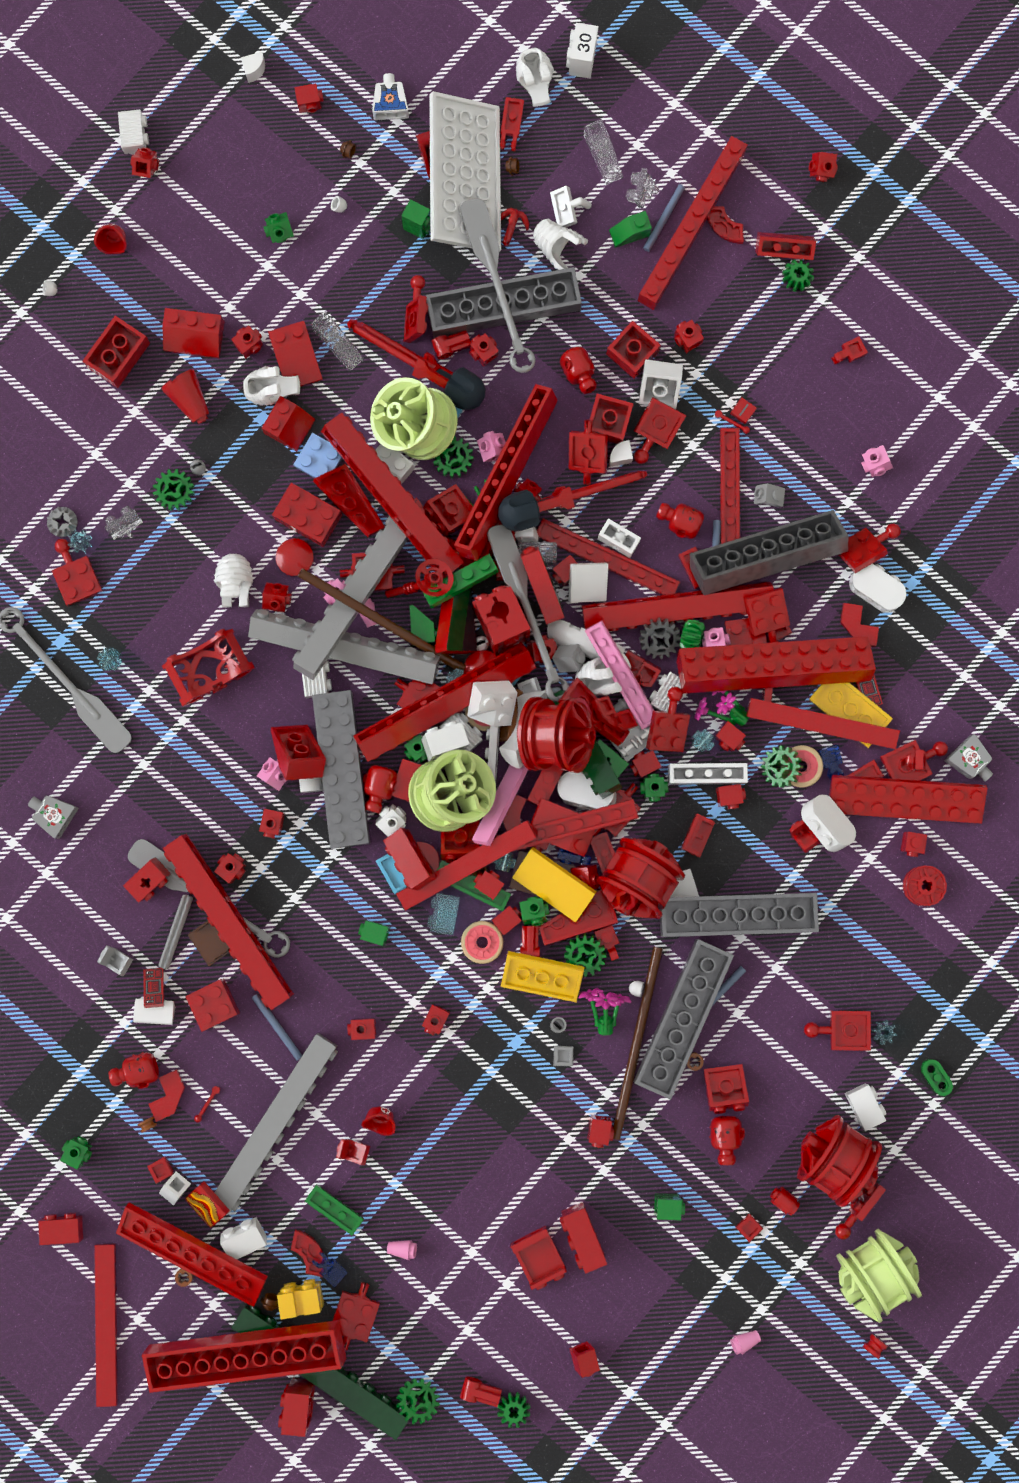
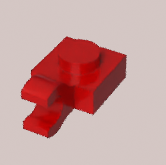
M856 337L841 346L843 350L835 353L831 359L834 364H838L846 358L851 363L867 355L868 352L861 338Z
M613 925L594 932L597 940H601L599 946L604 945L605 949L607 948L611 961L618 959L619 956L614 945L619 944Z

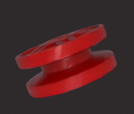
M924 865L912 868L903 879V891L906 898L917 906L937 904L946 893L947 883L945 876L933 866ZM923 883L928 884L926 889H922L921 886L924 885Z

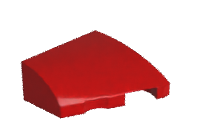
M628 650L625 656L629 660L630 669L639 685L652 687L661 672V668Z

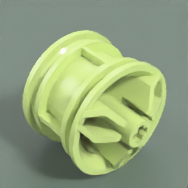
M406 377L395 379L381 389L373 402L370 416L373 434L380 444L394 451H402L407 456L417 460H429L443 453L455 436L458 421L455 405L445 393L437 389L427 388L422 382Z
M451 750L440 755L436 760L423 764L415 771L408 789L409 802L415 816L425 826L440 832L454 831L465 824L481 819L490 811L496 796V783L491 769L478 755L466 750ZM441 769H445L448 781L445 778ZM456 801L459 804L461 810L463 811L462 814H460L458 811Z
M877 1229L875 1230L876 1240L870 1236L867 1238L868 1241L852 1252L850 1250L846 1251L848 1258L843 1257L840 1253L836 1257L841 1264L839 1283L842 1287L840 1290L845 1299L851 1305L861 1298L862 1300L854 1304V1307L880 1323L883 1321L881 1317L882 1311L887 1316L890 1314V1310L906 1300L908 1302L911 1301L910 1293L914 1294L917 1298H920L922 1294L917 1286L919 1282V1270L915 1264L917 1260L911 1250L905 1247L896 1252L904 1245Z

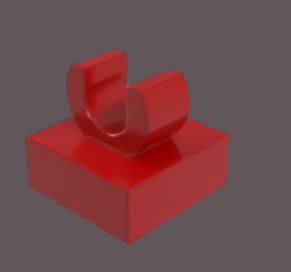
M916 750V756H906V764L915 765L917 771H926V751Z

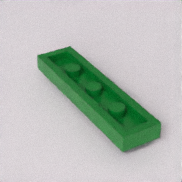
M488 554L453 573V585L446 594L438 597L423 594L430 607L434 608L493 576L499 570L491 555ZM448 577L443 579L444 584H447ZM429 589V591H431V592H439V591H441V589H438V590H430V589Z
M442 860L437 870L445 867L449 863H446ZM468 875L450 885L501 911L504 910L511 896L510 893L501 889L495 899H491L474 887L476 885L474 882L476 876Z

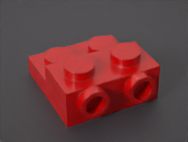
M455 484L429 499L423 508L428 519H432L437 525L438 531L447 537L465 524L473 506Z
M480 819L465 824L457 830L441 832V860H445L446 863H452L480 847V844L474 843L472 840L480 824Z
M743 1065L704 1069L709 1111H714L715 1114H722L726 1112V1109L731 1108L734 1111L745 1110V1107L749 1105Z

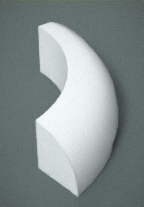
M557 620L548 624V637L553 638L557 646L579 644L585 657L591 660L600 657L587 636L586 629L582 627L580 629L563 620ZM616 643L620 652L624 653L625 648Z
M529 692L517 697L518 714L516 726L509 739L499 748L505 761L513 767L520 769L524 766L520 758L517 742V726L522 708L531 697L547 699L546 692Z

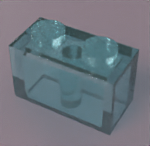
M437 893L436 897H432L431 908H434L433 916L429 915L427 927H431L430 932L454 935L460 897Z

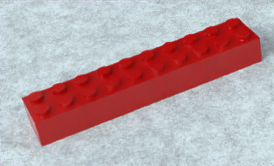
M868 636L679 648L676 660L682 693L865 682L872 680L876 670Z
M339 1320L149 1344L142 1353L149 1393L337 1370L342 1368L346 1360V1353Z

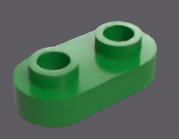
M933 1059L925 1060L921 1065V1072L933 1091L940 1096L949 1095L952 1092L953 1083L941 1064ZM930 1065L934 1068L932 1072H928ZM940 1082L944 1083V1088L942 1089L938 1086Z

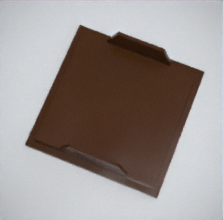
M206 921L190 932L188 937L207 965L211 966L227 955L230 948L226 942L223 943L220 940L216 927L211 926Z

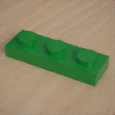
M318 1184L315 1185L305 1200L307 1204L351 1236H353L364 1220L362 1216Z

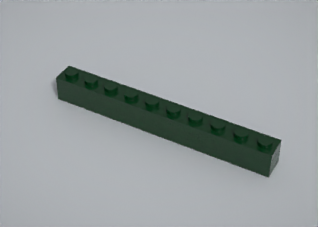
M246 1304L231 1328L238 1333L282 1327L277 1324V1320L272 1316L267 1315L266 1317L260 1313L261 1310L257 1306L252 1307ZM341 1368L299 1374L395 1440H397L409 1421H405V1413L403 1415L399 1414L402 1408L397 1407L396 1404L391 1402L392 1399L384 1393L381 1395L375 1391L376 1388L368 1382L363 1383L359 1380V1376L352 1371L347 1372Z

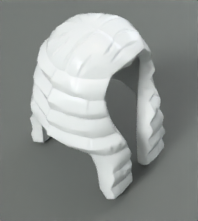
M538 48L524 50L516 62L517 81L530 94L533 107L549 104L551 100L548 88L554 72L550 59Z
M544 219L539 222L533 233L535 244L546 255L547 260H550V263L554 265V268L558 270L568 268L561 260L560 255L569 240L576 245L581 243L586 245L588 243V239L584 238L583 235L572 231V229L557 225L556 222L550 219Z
M264 366L251 372L243 381L245 397L256 405H272L277 402L280 396L285 398L288 395L300 394L298 375L292 377L279 375L278 366L271 368Z
M228 554L217 563L218 566L214 575V582L221 590L222 607H232V597L238 596L239 607H249V588L253 583L250 562L240 554Z
M621 652L629 668H631L628 658ZM600 657L583 664L576 673L575 679L578 677L595 696H607L610 693L613 694L622 690L620 684L613 681V673L610 667L606 668Z

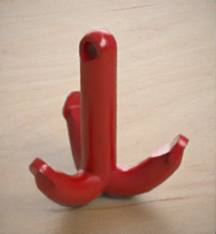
M509 208L501 213V220L510 215L509 224L503 239L504 246L510 244L518 218H521L526 231L529 230V221L524 212Z

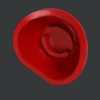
M116 224L103 225L95 233L94 244L98 250L105 254L124 253L127 248L125 231Z
M381 1106L369 1109L361 1124L364 1129L372 1130L383 1136L394 1134L396 1129L393 1113Z

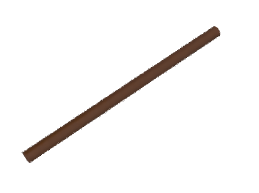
M303 568L300 570L299 578L422 651L435 654V647L307 570ZM435 654L440 656L441 662L462 673L465 669V664L450 655Z
M653 947L614 1120L613 1139L620 1140L663 951L662 948Z

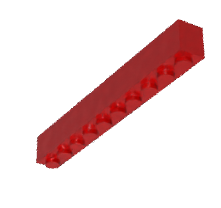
M733 136L730 137L639 293L638 302L652 310L656 308L706 222L707 217L710 215L744 157L748 144Z
M535 384L454 544L460 556L478 561L488 541V530L494 527L499 519L498 507L505 497L511 495L558 401L552 388Z
M340 413L324 425L321 430L322 434L425 560H442L451 568L452 572L456 571L464 563L462 556L457 551H454L450 546L449 540L441 535L437 525L428 519L424 509L414 502L412 494L401 486V481L398 477L393 476L389 471L388 465L379 459L376 450L366 443L363 434L353 427L351 419ZM430 565L431 567L439 568L437 565ZM446 572L442 573L443 579L447 577Z
M771 582L733 586L707 595H703L700 590L581 605L584 629H587L603 621L608 631H617L621 627L635 629L638 625L647 624L649 626L651 625V619L655 623L659 617L661 622L667 618L670 624L672 621L674 623L677 620L686 622L701 617L702 619H712L713 616L717 615L730 617L733 613L747 615L744 598L774 590V586Z
M521 642L357 733L353 737L367 762L377 759L381 754L393 750L399 744L411 740L415 735L427 731L433 725L445 721L451 715L461 712L469 706L473 682L510 681V683H513L519 677L527 675L536 669V666L528 649Z
M187 833L163 847L165 851L164 856L169 862L173 863L178 877L183 878L186 883V889L197 899L198 907L206 912L208 922L211 926L216 927L220 940L223 943L226 942L230 948V955L238 960L241 971L250 978L252 988L262 996L263 1004L272 1010L294 995Z

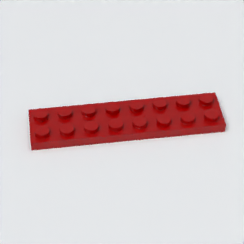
M832 775L829 796L845 815L982 824L988 788L986 785Z
M130 1202L124 1209L116 1234L252 1307L255 1306L267 1280V1275Z

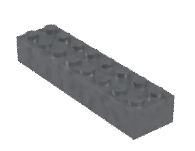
M574 267L501 281L514 323L581 311L582 302ZM493 282L426 295L434 338L441 335H453L464 330L470 332L507 325Z
M834 510L690 553V569L703 595H707L847 552L848 534Z
M351 690L312 695L318 745L326 757L322 782L330 848L336 849L370 844L359 746L353 737L357 734L353 693Z
M817 893L670 897L665 908L660 909L663 913L660 919L661 937L819 932Z
M699 939L695 940L633 1081L635 1084L665 1098L672 1099L734 955Z

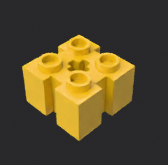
M308 1279L304 1280L302 1285H296V1282L284 1284V1287L277 1294L280 1319L320 1313L324 1306L321 1281Z

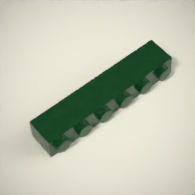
M562 689L553 695L555 697L561 696L565 691ZM595 739L589 762L582 772L586 779L590 778L593 784L590 786L596 796L599 794L604 799L623 787Z

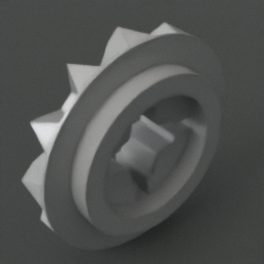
M57 507L51 510L47 517V527L55 536L66 537L75 531L77 517L71 509ZM64 516V520L69 524H62L59 527V523L55 519L58 520Z

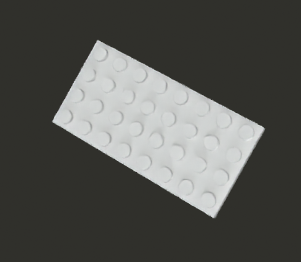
M433 91L430 93L431 241L472 248L460 207L465 201L481 199L486 204L500 252V108L496 105Z

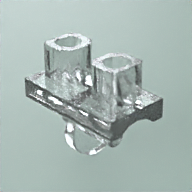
M642 168L641 172H632L631 183L632 185H637L636 190L628 189L626 194L627 200L636 203L638 208H644L646 198L651 199L652 194H657L659 188L655 185L656 180L652 179V176L647 173V168Z
M126 506L120 511L123 515L122 517L116 519L115 516H109L105 519L107 525L105 529L113 540L118 537L122 538L125 535H128L131 539L133 537L131 532L137 529L136 526L143 523L136 511Z

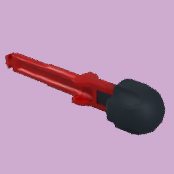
M357 319L348 321L347 326L349 329H354V333L414 368L412 374L418 379L427 378L444 388L443 393L452 400L455 407L462 410H471L479 407L483 402L486 388L483 381L476 374L464 367L457 369L453 373L439 365L434 356L428 352L424 354V357H421L365 323L357 322Z
M647 471L628 473L572 491L570 487L560 486L554 490L552 495L537 500L534 499L530 491H519L503 499L498 507V518L503 526L514 532L536 527L539 524L540 512L555 507L574 508L575 499L640 480L647 476Z

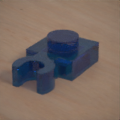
M835 744L819 749L818 752L823 761V768H829L828 778L831 780L835 771L838 772V775L844 776L843 770L838 766V764L843 763L838 745Z
M560 848L557 858L561 859V863L569 865L572 862H578L589 866L591 856L585 855L583 857Z
M320 1252L319 1255L323 1258L322 1262L317 1263L313 1260L312 1263L317 1268H322L319 1274L335 1288L348 1272L333 1258L328 1262L327 1255Z

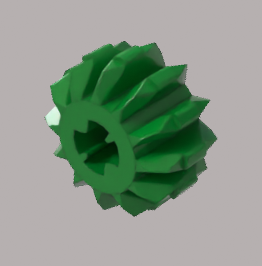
M794 259L791 264H786V269L782 272V275L785 276L782 281L783 283H788L787 289L792 286L793 292H796L797 288L802 292L805 287H810V282L814 279V276L811 275L814 270L813 268H808L809 262L804 265L803 259H800L799 263Z
M697 620L686 621L680 639L681 648L701 647L705 630L704 623Z
M510 1392L508 1393L509 1399L504 1396L501 1397L503 1403L498 1404L497 1408L500 1411L497 1412V1415L502 1417V1424L508 1421L509 1428L512 1427V1423H515L516 1427L519 1428V1421L525 1424L527 1422L525 1417H530V1412L528 1411L530 1404L525 1403L527 1400L525 1396L519 1399L520 1393L517 1392L515 1397H512ZM513 1407L514 1409L517 1407V1413L514 1411L511 1413L510 1408Z

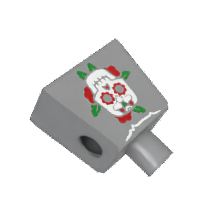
M975 734L968 736L944 760L968 779H972L978 774L984 781H987L993 775L986 767L992 760V757Z
M47 795L43 801L34 796L28 803V806L36 811L32 819L55 839L61 838L79 809L74 805Z

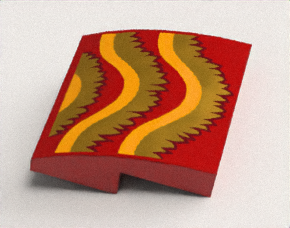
M205 1181L185 1198L188 1204L210 1228L230 1211Z

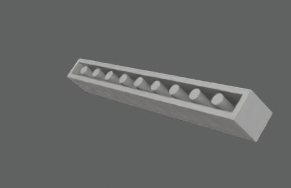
M390 516L385 522L386 527L384 530L380 529L377 533L374 545L370 544L366 549L365 558L357 562L355 573L347 577L344 589H339L362 604L366 603L408 540ZM336 599L333 605L329 604L326 608L323 620H318L313 628L315 631L312 636L308 635L305 639L302 651H297L292 659L294 661L293 668L312 680L315 679L358 615L357 611Z
M256 609L250 618L248 637L302 651L305 639L308 635L312 636L315 631L313 630L315 624L306 622L303 619L290 618L284 614L270 613L265 609ZM348 632L344 634L329 656L331 659L428 684H433L440 661V656L432 652H422L413 647L406 648L393 642L387 643L377 638H367L358 633Z
M317 1033L214 1192L230 1210L227 1214L238 1209L241 1204L239 1200L241 1195L248 1193L252 1187L250 1181L253 1177L257 1178L263 1170L260 1167L264 1160L268 1162L274 1152L271 1150L275 1143L278 1145L283 1139L284 1134L282 1132L284 1128H289L295 1120L293 1114L296 1110L300 1111L306 1103L303 1100L307 1093L311 1095L316 1087L315 1080L317 1077L322 1078L327 1070L325 1067L328 1060L332 1062L338 1053L335 1050L338 1045L321 1034Z

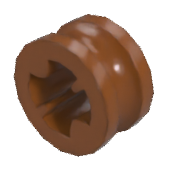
M693 1052L686 1065L689 1069L697 1071L702 1068L704 1060L700 1054ZM691 1057L699 1058V1060H697L698 1062H700L698 1066H690L689 1063H691V1061L689 1060Z
M153 1116L137 1124L141 1127V1133L157 1126V1123L153 1122Z
M182 1268L175 1274V1282L181 1287L188 1286L194 1279L193 1274ZM186 1272L188 1274L187 1278H189V1281H182L180 1279L182 1277L180 1276V1273L184 1274Z

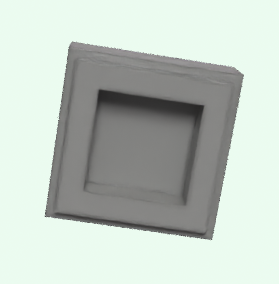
M554 1046L553 1066H573V1046Z

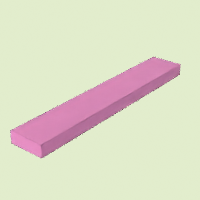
M600 621L585 630L587 636L605 667H610L613 673V681L618 682L622 687L620 693L642 730L649 727L654 709L603 621Z
M509 765L496 791L493 806L483 817L472 838L474 843L486 846L491 845L528 772L525 766L519 769Z

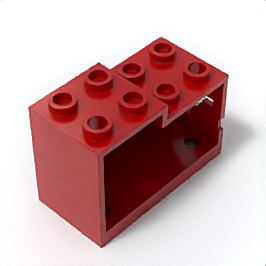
M498 586L492 590L493 593L478 595L474 598L475 601L472 602L474 612L495 655L503 653L521 642L525 643L530 640V626L511 586Z

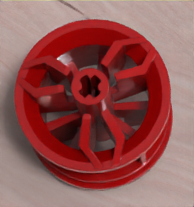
M531 697L522 708L517 726L518 750L524 766L530 771H539L541 769H549L552 765H557L561 770L571 773L582 772L589 762L596 739L592 713L587 702L582 698H573L571 700H563L559 705H555L552 700L543 699L542 697Z
M621 838L619 843L622 847H618L609 865L604 870L603 874L605 877L599 876L596 881L609 902L613 904L614 909L620 913L638 918L661 919L663 913L659 909L665 908L679 884L677 880H684L686 875L674 856L663 844L654 840Z
M836 1115L817 1126L815 1133L809 1131L801 1143V1164L798 1169L797 1178L800 1181L807 1180L808 1184L816 1186L825 1192L829 1198L835 1200L837 1206L844 1207L862 1196L863 1188L870 1191L878 1179L879 1167L877 1162L882 1151V1144L878 1141L872 1142L869 1137L863 1136L851 1128L848 1123H843V1118Z

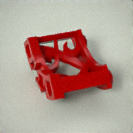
M233 629L217 631L215 636L207 642L181 655H171L166 659L167 662L162 665L163 670L166 669L181 697L179 701L182 706L203 699V696L210 694L211 691L214 694L228 686L227 683L232 682V680H239L255 669L252 661L248 662L233 634ZM225 639L232 649L228 655H225L227 645L224 648H220V643ZM234 654L239 664L231 658ZM203 657L221 660L216 669L217 679L215 681L206 675H195ZM194 658V659L192 660V663L190 664V663L188 662V660ZM179 664L185 665V668L179 671L183 674H188V676L179 677L174 666ZM225 664H227L224 668H227L228 672L226 674H222L221 669ZM204 679L206 683L204 686H199L200 681L195 680ZM182 681H187L188 691Z

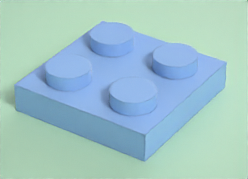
M312 433L293 465L316 478L336 469L342 457L330 442Z

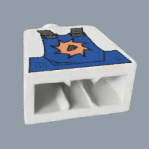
M384 74V83H377L375 85L372 109L374 120L409 118L402 82H395L394 74Z

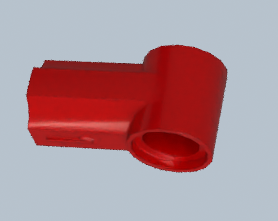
M466 330L450 336L441 335L431 341L438 360L449 358L453 353L469 348L471 344Z
M522 926L521 954L540 957V947H538L539 926Z
M466 1376L460 1398L472 1403L478 1401L497 1407L502 1389L484 1384L477 1378Z

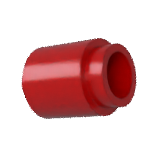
M776 1187L770 1194V1202L785 1214L788 1213L792 1216L800 1206V1203L797 1201L798 1199L784 1187Z

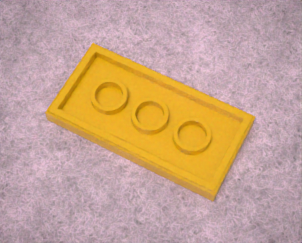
M850 683L821 684L809 698L813 704L827 715L881 727H887L893 719ZM861 742L867 748H869L872 745L869 743Z
M534 847L531 848L512 877L574 922L578 920L597 892Z
M508 951L501 987L577 1003L584 966Z

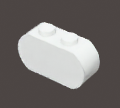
M872 563L856 574L853 572L849 580L851 591L881 612H892L905 601V586L895 575L890 576L884 572L885 569L882 566Z
M568 771L559 779L558 793L567 805L593 810L615 804L616 792L604 799L599 794L596 796L590 786L593 784L590 778L586 779L583 772L571 773Z
M819 795L803 805L801 810L802 820L828 851L837 852L854 842L856 837L855 827L830 796Z

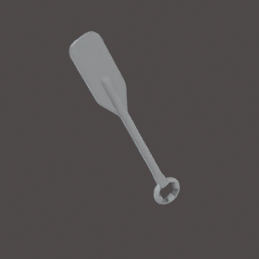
M481 199L465 201L461 204L460 212L473 252L491 274L512 339L514 350L509 357L510 365L515 371L526 373L534 367L535 356L531 350L522 345L497 271L499 244L486 204ZM525 352L528 354L529 362L532 363L530 366L526 365L520 368L516 366V358H513V356Z
M503 525L494 526L488 530V540L504 582L508 587L511 586L514 594L520 599L547 670L545 671L548 677L545 687L546 694L552 701L558 703L562 695L555 697L550 687L551 684L560 682L563 691H566L569 685L566 680L558 676L556 668L552 665L528 601V576L511 530H508Z
M14 607L3 609L0 612V628L7 633L16 632L71 692L78 716L108 750L113 753H119L128 746L132 739L130 732L98 697L76 688L22 627L24 624L22 612ZM9 611H14L17 618H20V622L16 623L13 629H8L5 622H2V618L6 617Z
M144 839L137 840L128 853V860L133 865L141 869L149 860L156 857L171 873L167 878L169 882L165 886L172 890L188 892L183 878L178 877L175 872V866L166 859L162 850ZM243 917L252 932L264 941V949L269 956L280 958L289 951L290 940L285 933L273 931L268 934ZM278 934V938L286 940V946H283L281 949L282 953L275 954L276 951L267 947V943H270L273 938L272 935Z

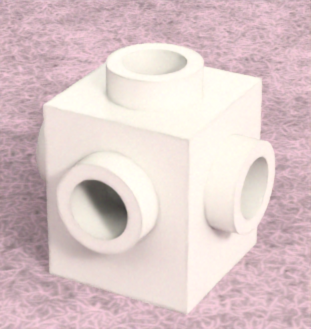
M394 804L390 807H384L379 813L380 816L376 819V825L388 837L406 826V813L401 807H396Z

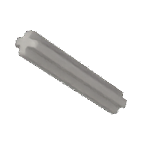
M182 895L158 965L160 968L169 969L193 900V897L189 895Z

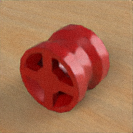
M871 1334L869 1342L863 1345L877 1359H880L881 1352L888 1347L874 1334Z

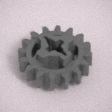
M659 617L655 623L651 619V625L649 626L644 624L645 631L640 630L642 637H639V641L642 643L641 648L645 650L646 655L652 653L653 659L657 655H659L660 659H663L665 654L667 657H670L669 652L671 651L676 653L675 646L680 647V643L677 640H680L681 636L678 634L680 631L678 627H675L673 621L669 624L668 619L665 618L661 622ZM650 635L651 639L649 640L650 643L648 644V636Z

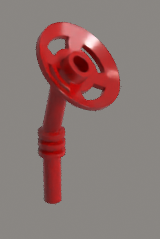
M425 560L416 570V582H409L402 587L387 590L385 595L387 598L401 594L417 593L418 590H421L429 596H442L453 585V572L442 560ZM428 565H437V566H439V568L430 567V568L427 569L426 566H428ZM443 572H446L447 574V584L443 583ZM420 573L424 574V580L420 581ZM429 589H430V590H438V589H441V591H439V592H431V591H429Z

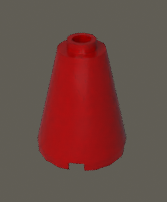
M190 369L176 376L173 381L170 380L161 387L163 392L193 423L201 424L208 419L209 411L194 370Z

